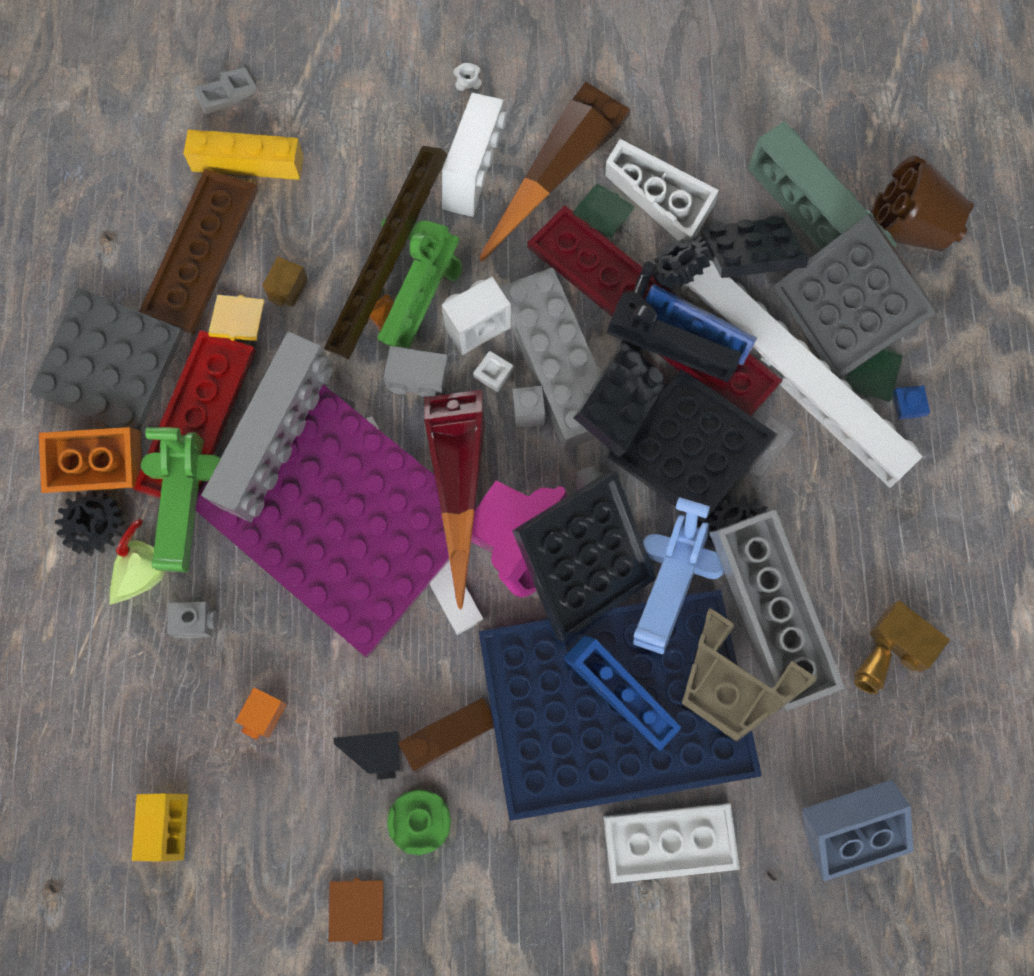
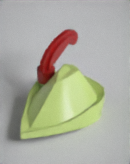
M141 519L136 520L130 525L116 549L118 555L113 567L109 598L110 605L128 600L151 589L162 580L165 571H158L152 568L154 553L152 546L142 541H130L136 529L142 525L143 520Z

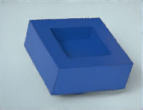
M924 385L896 388L892 392L898 420L925 417L930 413Z

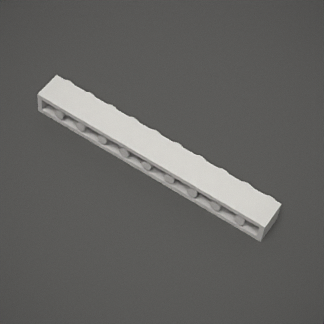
M710 260L711 265L703 269L704 274L695 275L694 281L684 284L680 292L695 306L757 337L750 354L783 380L780 385L891 488L923 457L918 452L916 445L898 434L891 422L883 420L868 401L858 397L852 391L849 383L839 379L832 373L825 361L818 360L803 341L797 340L792 336L786 325L781 321H776L767 312L766 307L762 303L753 300L747 294L746 289L740 283L734 282L730 277L721 278L714 263Z

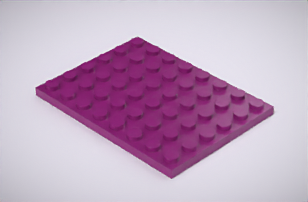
M322 385L318 392L319 400L313 410H309L305 418L306 424L300 436L295 437L291 445L292 452L286 463L281 464L277 472L278 480L271 490L268 489L263 499L264 507L260 515L254 517L250 523L218 508L201 496L209 481L198 491L196 512L363 656L368 658L430 585V582L450 561L435 475L325 385Z

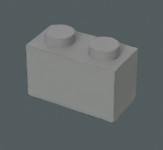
M390 346L383 377L386 389L396 394L418 393L423 398L443 395L449 368L448 355Z

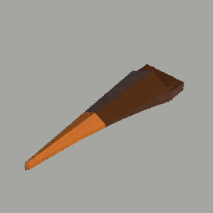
M585 81L574 98L569 100L480 254L481 261L485 260L572 172L616 134L630 115L628 107Z

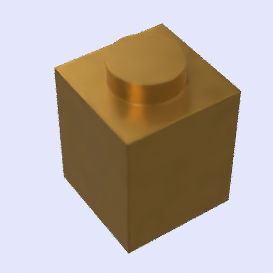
M277 256L262 286L267 294V298L272 303L279 306L286 304L294 307L308 278L303 266Z

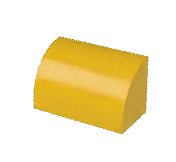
M136 794L131 861L184 860L188 794Z

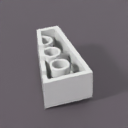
M476 93L471 94L442 169V210L474 217L486 173L492 163L493 150L497 148L499 143L500 128L504 129L507 112H503V99Z
M619 139L606 161L605 176L678 241L684 239L685 242L693 236L696 238L716 203L719 190L622 139Z

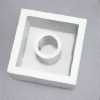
M493 277L485 281H476L469 290L461 294H453L441 304L445 330L461 355L511 328V304Z

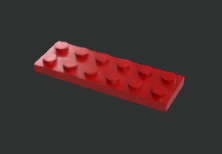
M200 330L159 427L180 428L181 435H187L188 432L198 434L204 440L202 455H214L256 353L254 346L231 341L227 338L209 337L208 332ZM153 439L147 454L160 453L161 440ZM140 469L133 489L136 492L160 499L163 479L150 478ZM199 481L198 491L200 489L202 481Z

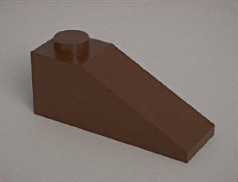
M481 698L424 727L398 742L413 772L418 773L493 729L492 713L485 700Z

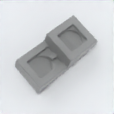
M245 67L220 73V81L194 87V95L205 115L230 107L257 91V87Z

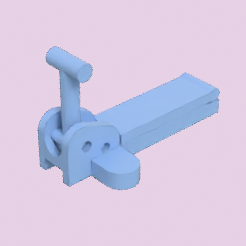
M681 497L677 501L676 509L686 512V516H678L671 538L654 533L646 536L643 541L648 558L662 563V566L636 628L633 644L660 654H664L693 575L717 579L724 573L717 552L704 549L708 537L709 524L703 522L701 527H697L698 516L707 518L710 506Z

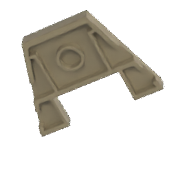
M710 608L706 615L705 626L699 640L698 651L692 665L682 704L737 742L813 685L817 677L791 661L774 688H770L717 652L735 625Z

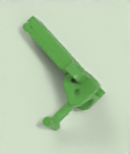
M387 218L383 219V221H382V223H381V226H382V227H383V225H384V223H385V221H386ZM422 220L415 224L407 238L411 240L410 254L416 260L413 261L383 328L377 336L378 340L389 347L409 349L441 279L456 281L461 275L462 262L453 255L460 238L451 235L448 232L449 228L446 226Z
M147 427L145 432L147 439L161 440L160 453L145 455L141 461V469L150 478L163 479L152 568L158 571L188 572L199 481L210 480L221 458L215 455H202L204 440L196 433L188 432L187 435H181L180 428Z

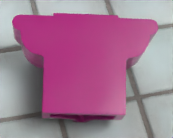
M495 481L475 510L471 542L492 553L491 562L499 572L498 577L512 594L520 598L530 596L537 590L512 530L569 496L564 487L558 486L555 489L540 488L535 490L530 496H526Z

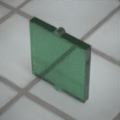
M597 183L574 209L573 215L588 223L590 228H596L612 238L634 211L635 206L620 198L618 193H612Z
M883 350L847 374L845 381L852 387V391L863 394L865 398L871 396L890 402L903 355Z

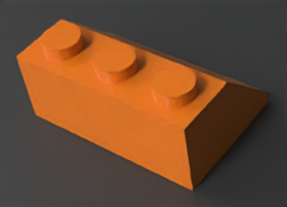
M131 427L39 433L41 493L134 488L142 461L141 431Z

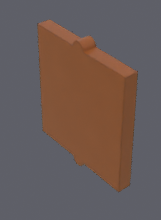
M356 877L353 881H330L328 942L352 941L354 945H357L359 941H383L384 880L360 881V878Z

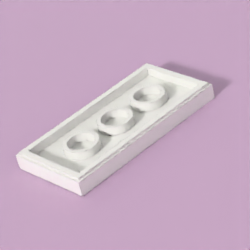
M730 803L603 816L611 883L740 870Z

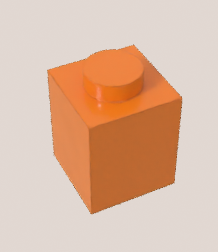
M253 687L235 722L243 726L242 733L258 740L260 735L270 738L287 704Z

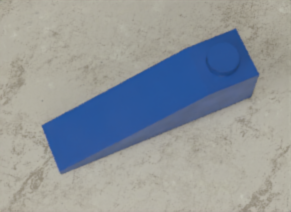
M584 635L563 658L659 751L682 728L596 639Z

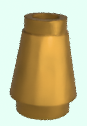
M875 646L854 673L855 686L873 695L877 694L879 690L884 689L892 653L884 647Z

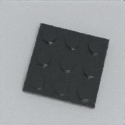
M769 216L763 220L752 221L745 219L738 221V223H714L708 227H701V237L704 241L708 242L714 257L712 261L721 278L807 267L808 256L783 217Z

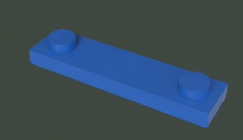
M655 284L651 287L645 299L655 309L657 320L729 349L738 350L741 353L738 363L740 365L744 364L757 340V337Z

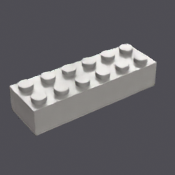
M553 267L500 286V289L511 304V329L536 386H542L544 405L563 450L565 451L596 439L594 435L573 419L601 374Z
M287 332L201 495L218 508L250 523L254 517H258L264 507L263 499L268 489L271 490L278 480L277 472L281 464L286 463L292 452L291 445L295 437L301 435L305 428V418L309 410H313L318 403L319 390L323 383L326 384L332 375V363L320 345L291 332Z
M776 509L710 532L711 539L767 685L770 688H774L791 661L817 677L813 685L783 706L781 710L789 711L845 689Z

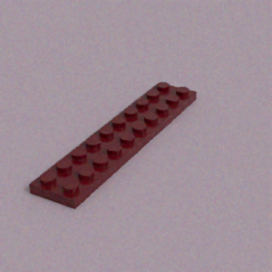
M565 205L527 242L528 249L550 267H553L556 272L611 317L614 314L620 297L626 292L633 291L642 270L638 263ZM653 275L643 295L644 300L654 284L661 287L660 284H657ZM664 287V288H663V289H665L666 291H668V292H670V293L676 295V294H675L674 292H672L668 287ZM750 353L743 365H737L735 372L728 382L659 355L677 371L680 372L682 369L750 416L761 407L783 381Z

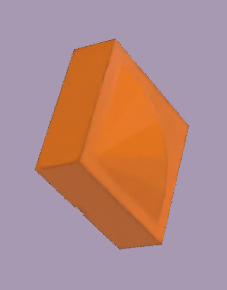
M388 294L376 302L369 317L380 331L394 304V301Z

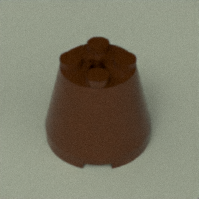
M911 156L901 162L891 173L894 179L887 185L884 193L878 192L871 209L875 221L892 235L896 243L941 252L954 241L960 242L967 233L965 224L973 210L974 203L969 201L928 161L918 156Z

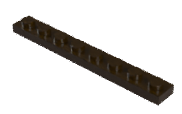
M421 147L326 342L324 350L331 354L349 360L356 348L360 335L368 323L375 304L381 296V292L448 156L441 148Z

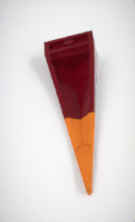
M482 389L424 397V423L442 513L456 603L460 610L464 604L485 430Z

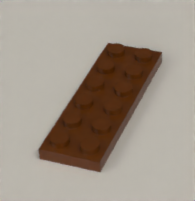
M204 169L139 310L140 313L181 328L186 333L195 334L258 192L256 184Z

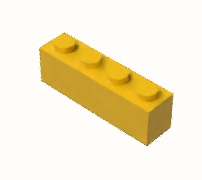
M191 129L187 130L183 152L192 172H203L204 169H208L221 174L300 180L304 157L299 139L294 137Z

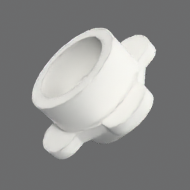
M463 63L454 69V75L457 77L455 87L460 91L480 88L482 85V81L478 76L480 68L472 63Z

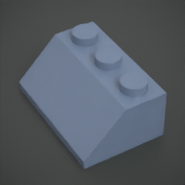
M892 780L802 809L804 831L823 881L914 852L911 806Z

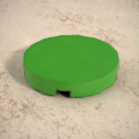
M415 789L405 792L396 799L389 810L387 826L389 836L397 847L408 854L423 855L431 853L443 845L450 833L452 820L449 807L440 796L429 790Z

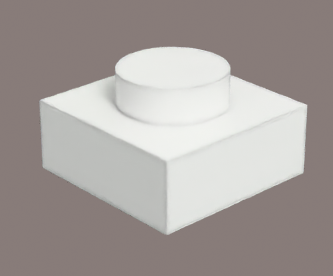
M489 351L474 371L473 376L498 392L514 369L512 364Z

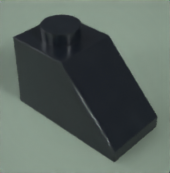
M398 731L333 738L336 747L368 774L377 775V780L396 778V772H403L402 750L398 744L401 741V736Z

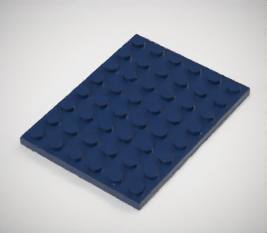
M721 590L685 596L664 654L633 644L634 634L647 602L613 608L564 642L556 638L549 619L478 631L509 821L762 776L752 731L736 742L682 704L708 610L711 608L727 619ZM730 633L717 652L738 666ZM584 635L596 639L682 727L661 751L653 746L563 659Z

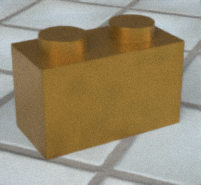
M899 600L887 608L869 632L875 638L874 642L878 646L892 651L901 658L900 662L911 671L917 670L918 672L929 669L951 640Z

